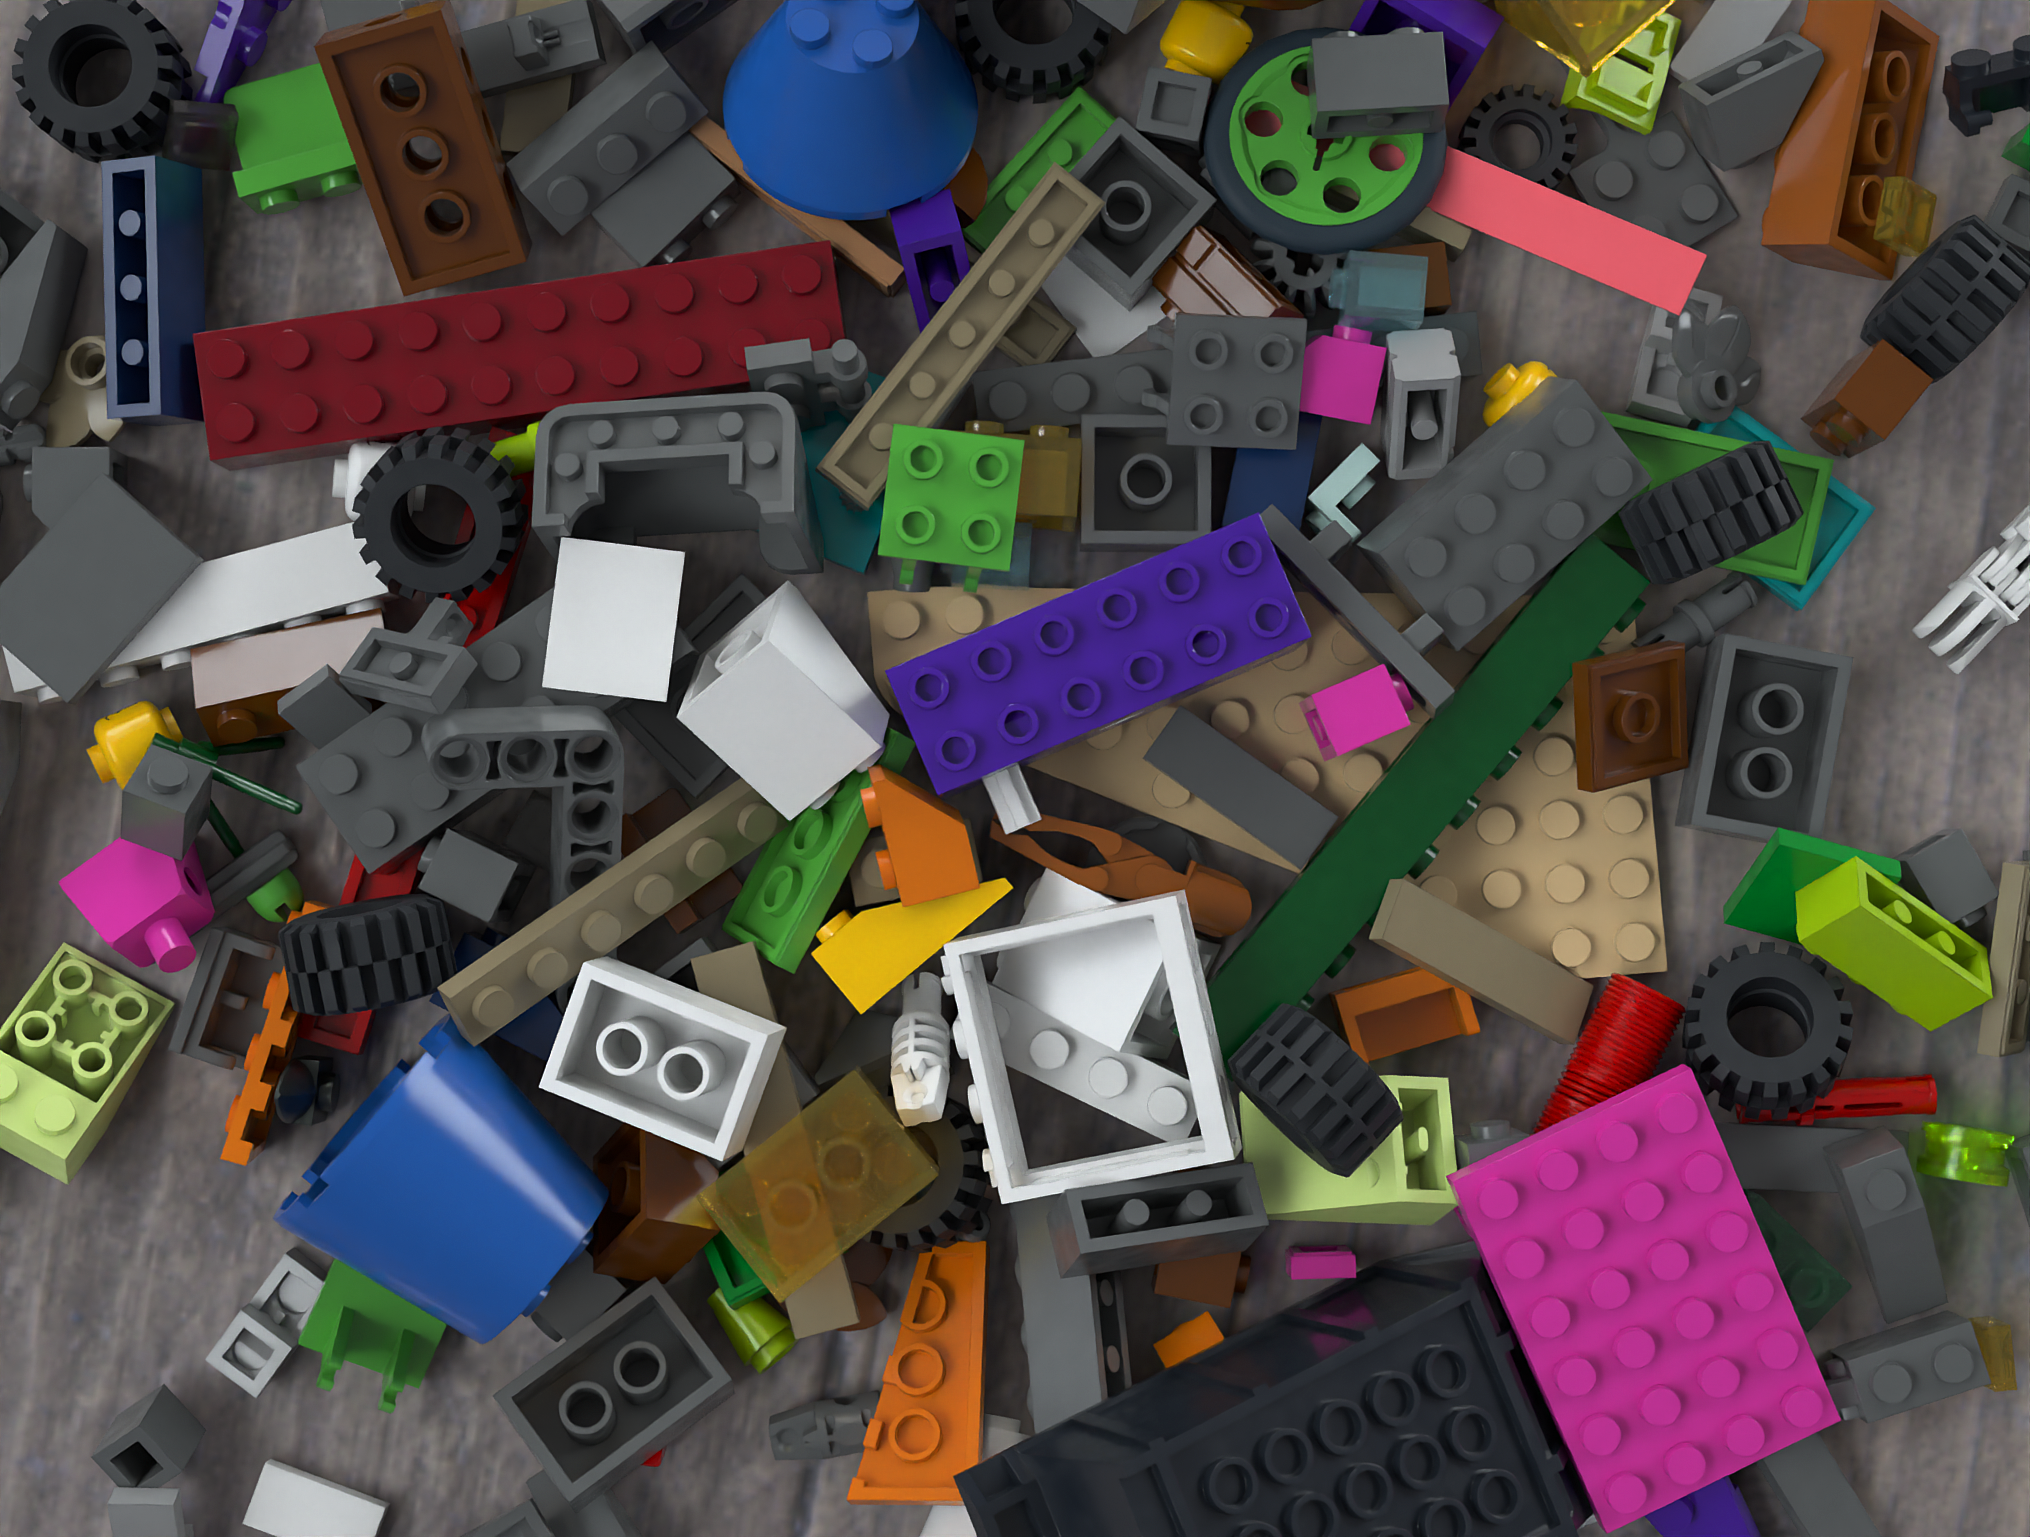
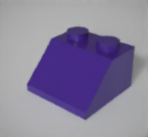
M1365 0L1349 30L1357 31L1367 36L1387 35L1393 30L1405 27L1419 28L1425 33L1443 32L1449 95L1448 113L1505 17L1476 0Z

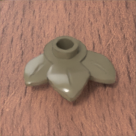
M104 335L81 338L69 350H60L52 382L39 397V402L50 404L46 430L47 447H79L91 437L93 432L103 440L112 442L125 427L126 422L107 419ZM105 361L102 370L96 375L98 366Z

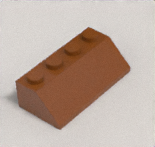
M1809 0L1805 22L1799 30V35L1822 49L1824 62L1785 138L1776 150L1774 157L1775 175L1769 206L1764 211L1762 218L1763 236L1761 245L1793 263L1876 280L1892 281L1901 232L1878 236L1879 230L1888 228L1890 216L1883 212L1888 184L1891 185L1887 208L1895 212L1898 195H1902L1898 214L1904 217L1940 36L1888 0ZM1893 218L1892 227L1903 226L1902 222Z

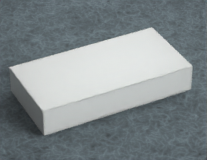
M270 1459L263 1467L242 1524L277 1537H378L390 1503Z

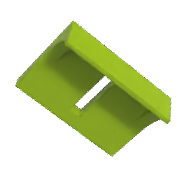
M1589 0L1560 106L1564 103L1568 109L1578 108L1592 111L1643 135L1650 133L1654 125L1682 20L1641 0ZM1602 46L1648 67V71L1645 72L1602 51Z

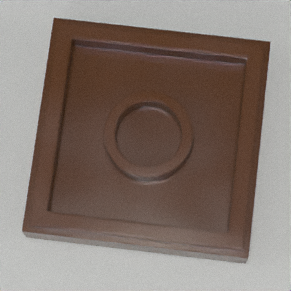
M1667 640L1572 663L1578 790L1595 793L1689 768L1685 643Z

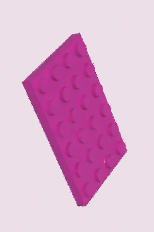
M1681 1064L1446 1176L1595 1518L1606 1534L1841 1421L1690 1067Z

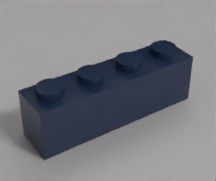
M156 155L101 161L107 419L149 426L205 423L193 333L206 332L202 169Z

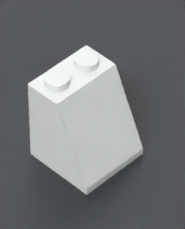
M787 581L699 656L677 718L785 818L791 821L808 806L813 810L823 806L837 791L840 780L855 769L857 772L862 773L879 759L886 747L883 740L889 713L798 589L791 582Z
M1046 867L1043 876L1031 885L1024 901L1026 912L1020 924L1118 904L1128 900L1090 890ZM1154 919L1001 950L997 958V967L999 969L992 982L993 985L1119 1053L1160 1059L1168 1058L1178 1036L1169 1029L1176 1018ZM1194 932L1204 978L1206 979L1221 945Z

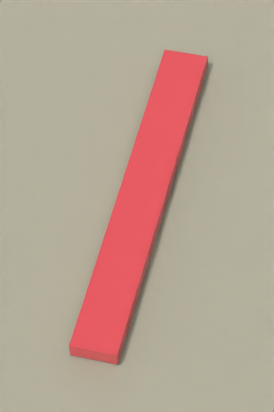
M1291 80L1295 90L1300 94L1309 96L1307 86ZM1268 110L1254 111L1245 120L1247 129L1259 137L1272 136L1282 126L1279 118ZM1333 138L1316 139L1317 155L1323 157L1324 151H1328L1329 146L1334 143ZM1392 144L1378 145L1369 153L1373 165L1382 171L1391 172L1398 170L1405 163L1403 152ZM1447 146L1443 175L1431 201L1427 204V207H1430L1434 212L1677 316L1681 315L1707 258V255L1449 146Z

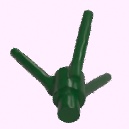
M156 732L147 748L148 750L151 744L212 766L213 780L295 815H299L303 810V805L300 802L216 765L219 756L281 749L285 746V740L281 736L253 738L243 743H231L213 747L211 741H198V743H194L186 738H182L178 743ZM210 799V812L207 820L235 859L244 852V849L212 799Z

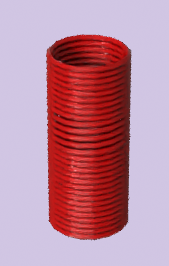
M1612 973V979H1608L1609 984L1605 985L1606 990L1602 991L1603 996L1599 997L1600 1001L1596 1002L1597 1007L1593 1008L1595 1013L1590 1014L1591 1019H1588L1589 1024L1584 1025L1586 1030L1582 1031L1583 1036H1579L1580 1041L1576 1042L1577 1047L1573 1048L1574 1053L1570 1054L1571 1058L1567 1059L1568 1064L1564 1065L1566 1071L1561 1072L1563 1078L1557 1079L1560 1085H1554L1555 1091L1550 1092L1551 1098L1547 1099L1548 1104L1544 1105L1545 1110L1541 1111L1542 1116H1538L1539 1121L1535 1122L1536 1127L1532 1128L1533 1133L1529 1135L1532 1136L1618 1095V1093H1622L1650 1080V1077L1654 1076L1653 1071L1657 1070L1656 1065L1660 1064L1659 1060L1663 1059L1662 1054L1666 1053L1665 1048L1669 1047L1668 1042H1671V1037L1675 1036L1673 1031L1678 1030L1676 1025H1679V1020L1683 1019L1682 1014L1686 1013L1685 1007L1631 978L1618 973Z

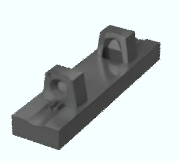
M572 0L461 32L483 99L607 64L593 3L590 0ZM405 73L389 75L390 84L398 94L404 97L420 95L419 86L411 76Z
M1273 504L1264 510L1260 516L1280 563L1380 665L1385 664L1390 676L1395 673L1400 674L1411 697L1433 720L1436 719L1453 703L1455 690L1423 657L1442 640L1444 630L1425 613L1401 635L1333 566L1352 547L1351 540L1353 539L1336 520L1332 521L1309 542Z

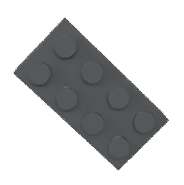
M1548 376L1532 393L1512 407L1357 543L1356 546L1417 621L1423 614L1427 613L1444 630L1442 633L1443 638L1439 644L1459 651L1653 479L1577 380Z

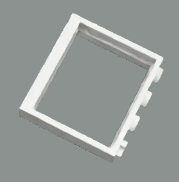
M1185 889L957 937L943 945L946 956H941L945 976L941 978L947 995H955L960 1020L954 1021L953 1025L955 1044L960 1058H969L974 1084L968 1086L970 1111L976 1124H984L989 1148L983 1150L984 1172L989 1171L992 1188L998 1187L1001 1204L1063 1193L1065 1189L1120 1182L1234 1160L1242 1149V1144ZM1154 919L1202 1135L1028 1169L981 955Z

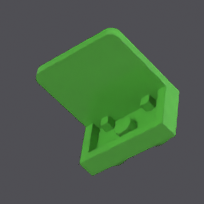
M320 63L227 90L224 95V105L243 170L233 172L232 175L239 198L257 214L272 215L284 213L297 208L300 202L323 195L326 197L343 196L361 188L363 182Z

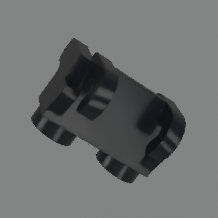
M2030 35L2021 36L2014 40L2013 50L1991 55L1985 50L1967 49L1956 52L1951 56V65L1945 66L1942 93L1945 95L1949 107V120L1965 137L1980 134L1981 127L1992 125V113L2022 107L2026 112H2030Z

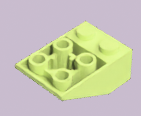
M63 942L0 1028V1148L69 1185L107 1130L173 1011L175 1003Z
M1397 1075L1379 1076L1396 1097L1404 1120L1347 1178L1333 1174L1313 1161L1272 1124L1241 1091L1239 1093L1243 1161L1244 1163L1253 1162L1268 1220L1433 1225L1457 1207L1458 1203L1446 1178L1447 1175L1457 1171L1448 1078Z

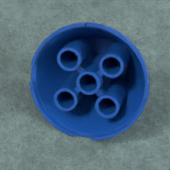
M785 0L745 44L734 60L726 78L723 92V120L727 140L730 139L733 148L742 160L743 170L769 195L792 208L819 217L837 220H868L886 217L887 209L906 204L919 198L921 203L925 202L946 187L957 175L968 158L975 140L978 123V99L972 75L965 61L917 0Z

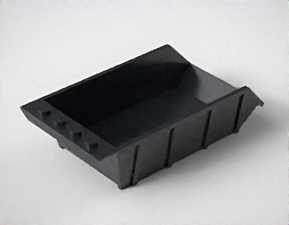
M1473 1239L1380 1260L1356 1272V1278H1344L953 1476L977 1537H1579L1578 1529L1597 1522Z

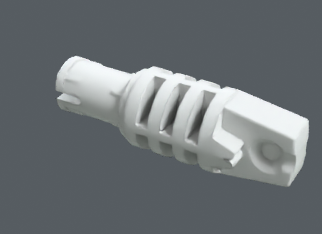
M929 972L920 973L919 988L917 989V981L914 974L903 980L902 1016L898 1018L892 1029V1068L890 1077L896 1110L906 1127L942 1118L950 1081V1028L941 1016L943 985L938 976Z

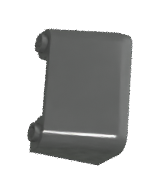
M749 392L576 403L556 407L547 413L539 423L535 444L532 528L557 564L561 537L615 544L619 542L623 545L637 546V537L759 530L760 553L768 566L773 570L790 575L824 572V541L799 422L792 406L782 396L771 392Z

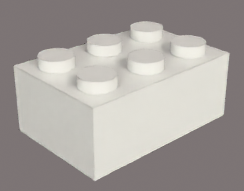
M605 956L583 962L539 1088L717 1160L724 1161L743 1150L787 1027Z

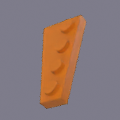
M315 900L307 901L302 912L291 911L287 924L300 916L335 906ZM285 966L282 973L274 971L269 980L262 1008L269 1010L262 1034L255 1033L251 1040L244 1063V1070L249 1071L242 1094L235 1096L226 1121L225 1132H228V1136L220 1159L247 1166L264 1151L276 1112L275 1090L285 1067L292 1059L298 1039L297 1034L304 1013L293 1010Z
M957 1241L958 1243L947 1248L934 1246L932 1247V1252L919 1253L900 1317L902 1324L893 1355H889L882 1377L884 1383L874 1418H870L863 1441L865 1449L856 1478H852L846 1500L851 1505L965 1506L953 1476L982 1462L990 1246L987 1241L974 1243Z

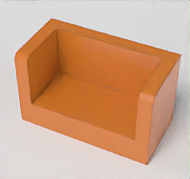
M1419 966L1328 993L1342 1040L1368 1065L1370 1061L1456 1035L1470 1036L1480 1033L1470 994Z

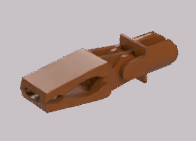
M997 813L992 818L991 838L1072 882L1095 892L1137 900L1185 889L1193 929L1197 932L1215 937L1230 936L1243 929L1251 916L1252 902L1250 894L1239 880L1229 874L1195 861L1188 860L1184 873L1181 874L1173 871L1172 867L1163 858L1156 856L1118 833L1040 814L1042 820L1024 827L1028 831H1059L1076 835L1092 842L1107 863L1081 868L1068 864L1047 853L1029 835L1005 834L1003 827L993 820H999Z

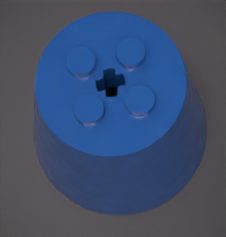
M447 1014L418 1042L426 1052L412 1067L403 1059L393 1067L301 1176L311 1184L308 1190L300 1196L292 1191L276 1211L273 1220L287 1231L479 1344H485L501 1333L520 1314L524 1317L529 1316L550 1291L551 1285L548 1283L564 1263L571 1264L582 1253L593 1238L594 1233L590 1231V1228L608 1199L609 1189L480 1044L474 1047L461 1036L451 1014Z

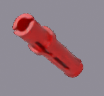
M1931 1073L1901 1077L1835 1080L1833 1089L1824 1099L1818 1095L1816 1096L1813 1108L1800 1114L1795 1106L1790 1107L1787 1119L1772 1120L1771 1110H1761L1758 1120L1745 1118L1746 1107L1736 1103L1735 1110L1739 1124L1795 1120L1797 1126H1811L1814 1119L1910 1114L1935 1115L1937 1111V1088Z

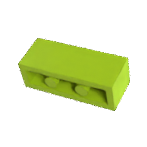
M1857 856L1795 892L1797 910L1796 933L1799 942L1813 955H1819L1844 972L1852 982L1857 985H1863L1888 1002L1896 1012L1901 1015H1907L1930 1032L1993 998L1987 948Z

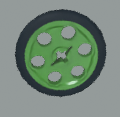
M1330 27L1292 31L1265 41L1241 57L1220 81L1207 108L1203 132L1206 168L1217 194L1233 215L1263 239L1293 251L1319 255L1357 252L1387 241L1410 225L1434 195L1444 172L1448 144L1445 121L1442 132L1333 138L1334 143L1329 146L1328 151H1324L1319 170L1314 171L1318 149H1316V138H1312L1309 96L1300 94L1295 90L1291 79L1297 72L1307 69L1312 39L1323 38L1325 35L1336 31H1350ZM1352 31V32H1355V33L1359 34V36H1367V35L1362 34V33H1360V32ZM1268 110L1279 118L1282 126L1272 136L1259 137L1247 129L1245 120L1254 111ZM1392 144L1403 152L1405 163L1398 170L1391 172L1382 171L1373 165L1369 153L1378 145ZM1283 168L1294 175L1297 186L1287 195H1273L1264 189L1260 178L1270 169ZM1344 185L1356 192L1359 198V205L1350 212L1338 213L1326 206L1323 200V193L1332 186Z

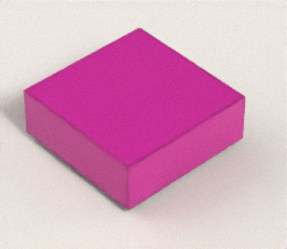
M1346 1245L1289 1246V1249H1285L1286 1273L1292 1280L1356 1278V1255Z

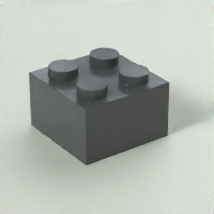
M1119 116L1069 172V174L1106 203L1065 256L1130 312L1153 286L1151 280L1169 257L1176 255V248L1190 231L1199 225L1205 227L1213 218L1217 199Z
M1082 414L1080 423V552H1166L1211 533V446L1168 445L1166 443L1167 415Z

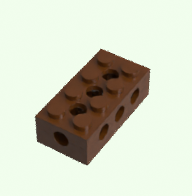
M436 0L324 33L314 48L403 296L527 262L532 241L450 0ZM405 73L411 76L419 86L420 95L404 97L398 94L390 84L389 75ZM417 136H424L434 140L438 144L442 156L435 159H427L420 156L413 149L411 139ZM437 199L451 200L460 207L463 217L453 220L446 219L435 211L432 202Z

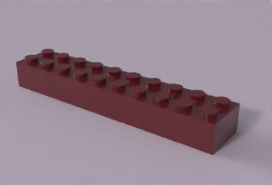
M830 240L193 333L210 461L229 471L348 454L351 445L357 442H399L403 437L413 432H416L418 437H421L431 427L443 426L444 436H451L456 428L471 431L470 436L490 433L492 426L502 430L525 428L528 424L542 421L545 415L556 407L567 404L752 392L746 368L744 347L809 338L812 351L831 349L838 340L847 339L836 259Z

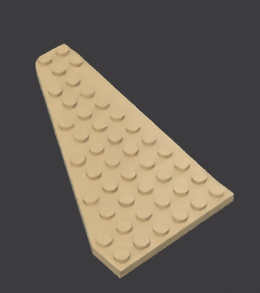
M930 586L928 592H902L897 590L867 592L874 678L881 695L897 713L904 717L885 670L1076 589L977 587L976 593L963 592V587ZM1293 592L1312 635L1296 651L1026 766L1299 874L1301 870L1142 759L1180 705L1338 816V819L1306 864L1430 716L1412 698L1414 709L1406 712L1411 725L1324 762L1299 703L1312 694L1375 668L1380 664L1309 592ZM1360 593L1400 635L1416 622L1415 618L1395 593ZM1522 595L1459 651L1437 643L1423 658L1454 689L1532 595ZM1635 620L1622 633L1614 627L1609 631L1598 645L1605 652V655L1634 648L1631 642L1637 639ZM1572 676L1556 695L1564 703L1555 716L1539 732L1532 726L1527 729L1515 744L1522 751V754L1514 765L1498 781L1490 775L1473 794L1481 800L1473 814L1458 830L1453 829L1448 824L1432 843L1440 850L1432 863L1416 880L1408 874L1403 879L1581 979L1611 976L1612 973L1630 975L1668 971L1650 778L1595 793L1578 790Z

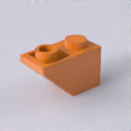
M881 764L867 767L872 787L861 789L860 794L869 828L882 826L887 849L877 851L875 855L884 890L897 887L902 906L907 907L980 888L966 826L959 810Z

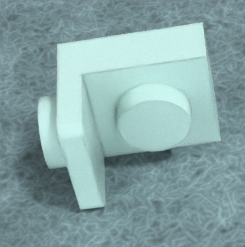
M1363 443L1306 498L1304 508L1310 514L1304 520L1316 535L1334 520L1352 536L1351 543L1362 534L1336 505L1341 501L1348 509H1351L1376 483L1368 473L1380 460Z

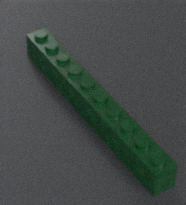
M1591 534L1559 562L1455 686L1453 703L1436 719L1433 720L1429 717L1206 983L1226 1077L1231 1082L1234 1080L1227 1065V1060L1282 1003L1301 1008L1306 1012L1308 1011L1315 999L1307 992L1323 973L1333 979L1345 967L1357 950L1349 942L1365 923L1373 928L1389 880L1403 879L1406 874L1416 880L1438 855L1440 850L1432 843L1449 824L1453 829L1458 830L1477 809L1481 800L1473 794L1490 775L1496 781L1500 780L1518 760L1522 751L1515 744L1527 729L1532 726L1539 732L1555 716L1564 703L1556 695L1573 676L1572 663L1605 655V652L1598 645L1609 631L1614 627L1622 633L1646 606V603L1639 596L1650 584V581L1594 534ZM1175 1020L1169 1029L1180 1038Z

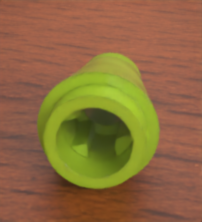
M719 1287L707 1300L743 1365L746 1367L751 1364L760 1375L779 1362L799 1341V1339H795L794 1333L790 1330L792 1327L791 1321L761 1297L736 1310H732L728 1306Z

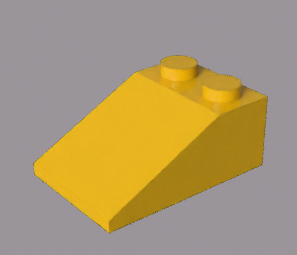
M1006 878L980 883V888L907 907H903L902 903L899 902L861 911L855 917L848 909L846 911L844 909L816 932L815 936L822 944L811 955L858 1012L863 1014L941 949L945 943L953 939L1013 889V887Z

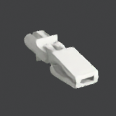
M2030 504L2000 533L2006 541L1998 549L1995 546L1988 549L1957 581L1950 583L1947 586L1950 591L1912 630L1918 638L1927 636L1961 605L1963 608L1938 632L1928 646L1937 656H1942L1961 642L1979 623L1983 624L1948 660L1947 666L1956 674H1959L2003 627L2019 620L2018 616L2030 604Z

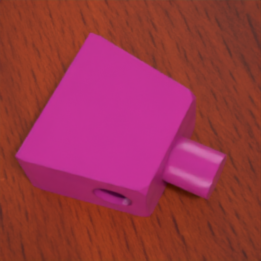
M119 837L58 881L62 890L112 949L139 968L149 967L155 961L159 969L166 973L178 972L188 967L196 957V950L189 937L211 922L215 913L194 841L183 860L180 861Z

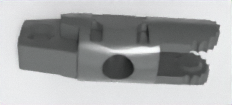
M879 1390L818 1400L770 1416L769 1437L775 1460L829 1459L863 1453L865 1449L863 1441L870 1418H874L881 1393Z

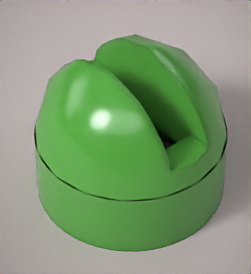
M287 867L249 894L246 899L265 920L278 923L288 921L281 905L285 903L291 910L300 912L304 903V894L298 880Z

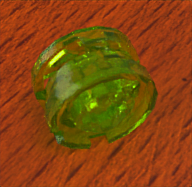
M1922 1120L1921 1130L1926 1131L1925 1138L1928 1140H1926L1925 1153L1917 1155L1916 1172L1965 1182L2008 1186L2010 1170L2004 1166L2006 1153L2002 1151L2007 1150L2008 1144L2014 1145L2015 1135L1970 1126Z

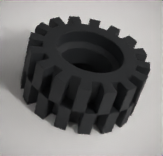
M1512 84L1501 87L1500 91L1495 95L1492 92L1482 98L1479 105L1474 107L1464 123L1458 137L1460 144L1456 150L1555 190L1573 166L1570 164L1577 155L1578 144H1573V138L1578 132L1575 122L1568 124L1566 120L1570 113L1564 103L1557 108L1551 102L1555 95L1547 90L1544 91L1542 96L1534 94V85L1524 84L1520 90L1514 91ZM1510 124H1520L1531 129L1536 134L1540 143V155L1537 162L1525 169H1511L1503 165L1497 159L1493 150V139L1495 133L1500 128Z

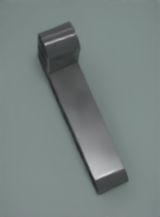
M588 705L449 709L443 715L435 714L429 718L423 727L421 741L431 774L442 786L454 790L552 787L549 910L621 861L624 751L614 726L604 711L595 706ZM593 736L603 738L598 748L591 752L580 753L575 751L577 745L586 738ZM533 739L537 741L535 747L526 754L512 755L508 753L511 746L519 740ZM464 741L471 744L468 750L460 756L450 758L440 755L444 747L452 742ZM584 799H601L597 807L589 812H573L577 804ZM589 858L598 859L595 866L588 871H571L582 860ZM617 947L603 957L608 956L617 960ZM579 974L553 991L559 1009L564 1015L574 988L569 986L578 979Z

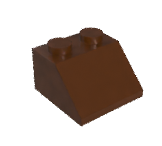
M624 1122L593 1156V1172L609 1189L608 1199L593 1224V1273L645 1282L655 1276L661 1284L665 1285L686 1263L692 1260L693 1256L720 1232L725 1218V1202L722 1197H719L718 1170L702 1153Z

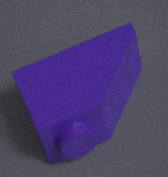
M950 189L939 191L923 203L917 198L906 204L889 209L920 334L971 270Z

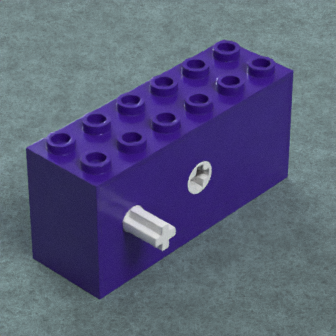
M1258 512L885 670V673L939 798L946 800L984 783L1004 832L1009 834L1042 820L1021 767L1292 653L1309 640L1312 635Z

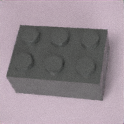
M1727 633L1714 637L1706 649L1688 748L1689 768H1686L1684 771L1675 826L1761 843H1768L1778 827L1821 839L1854 657Z
M654 1276L495 1393L493 1397L501 1411L576 1514L729 1399L735 1392L731 1377Z

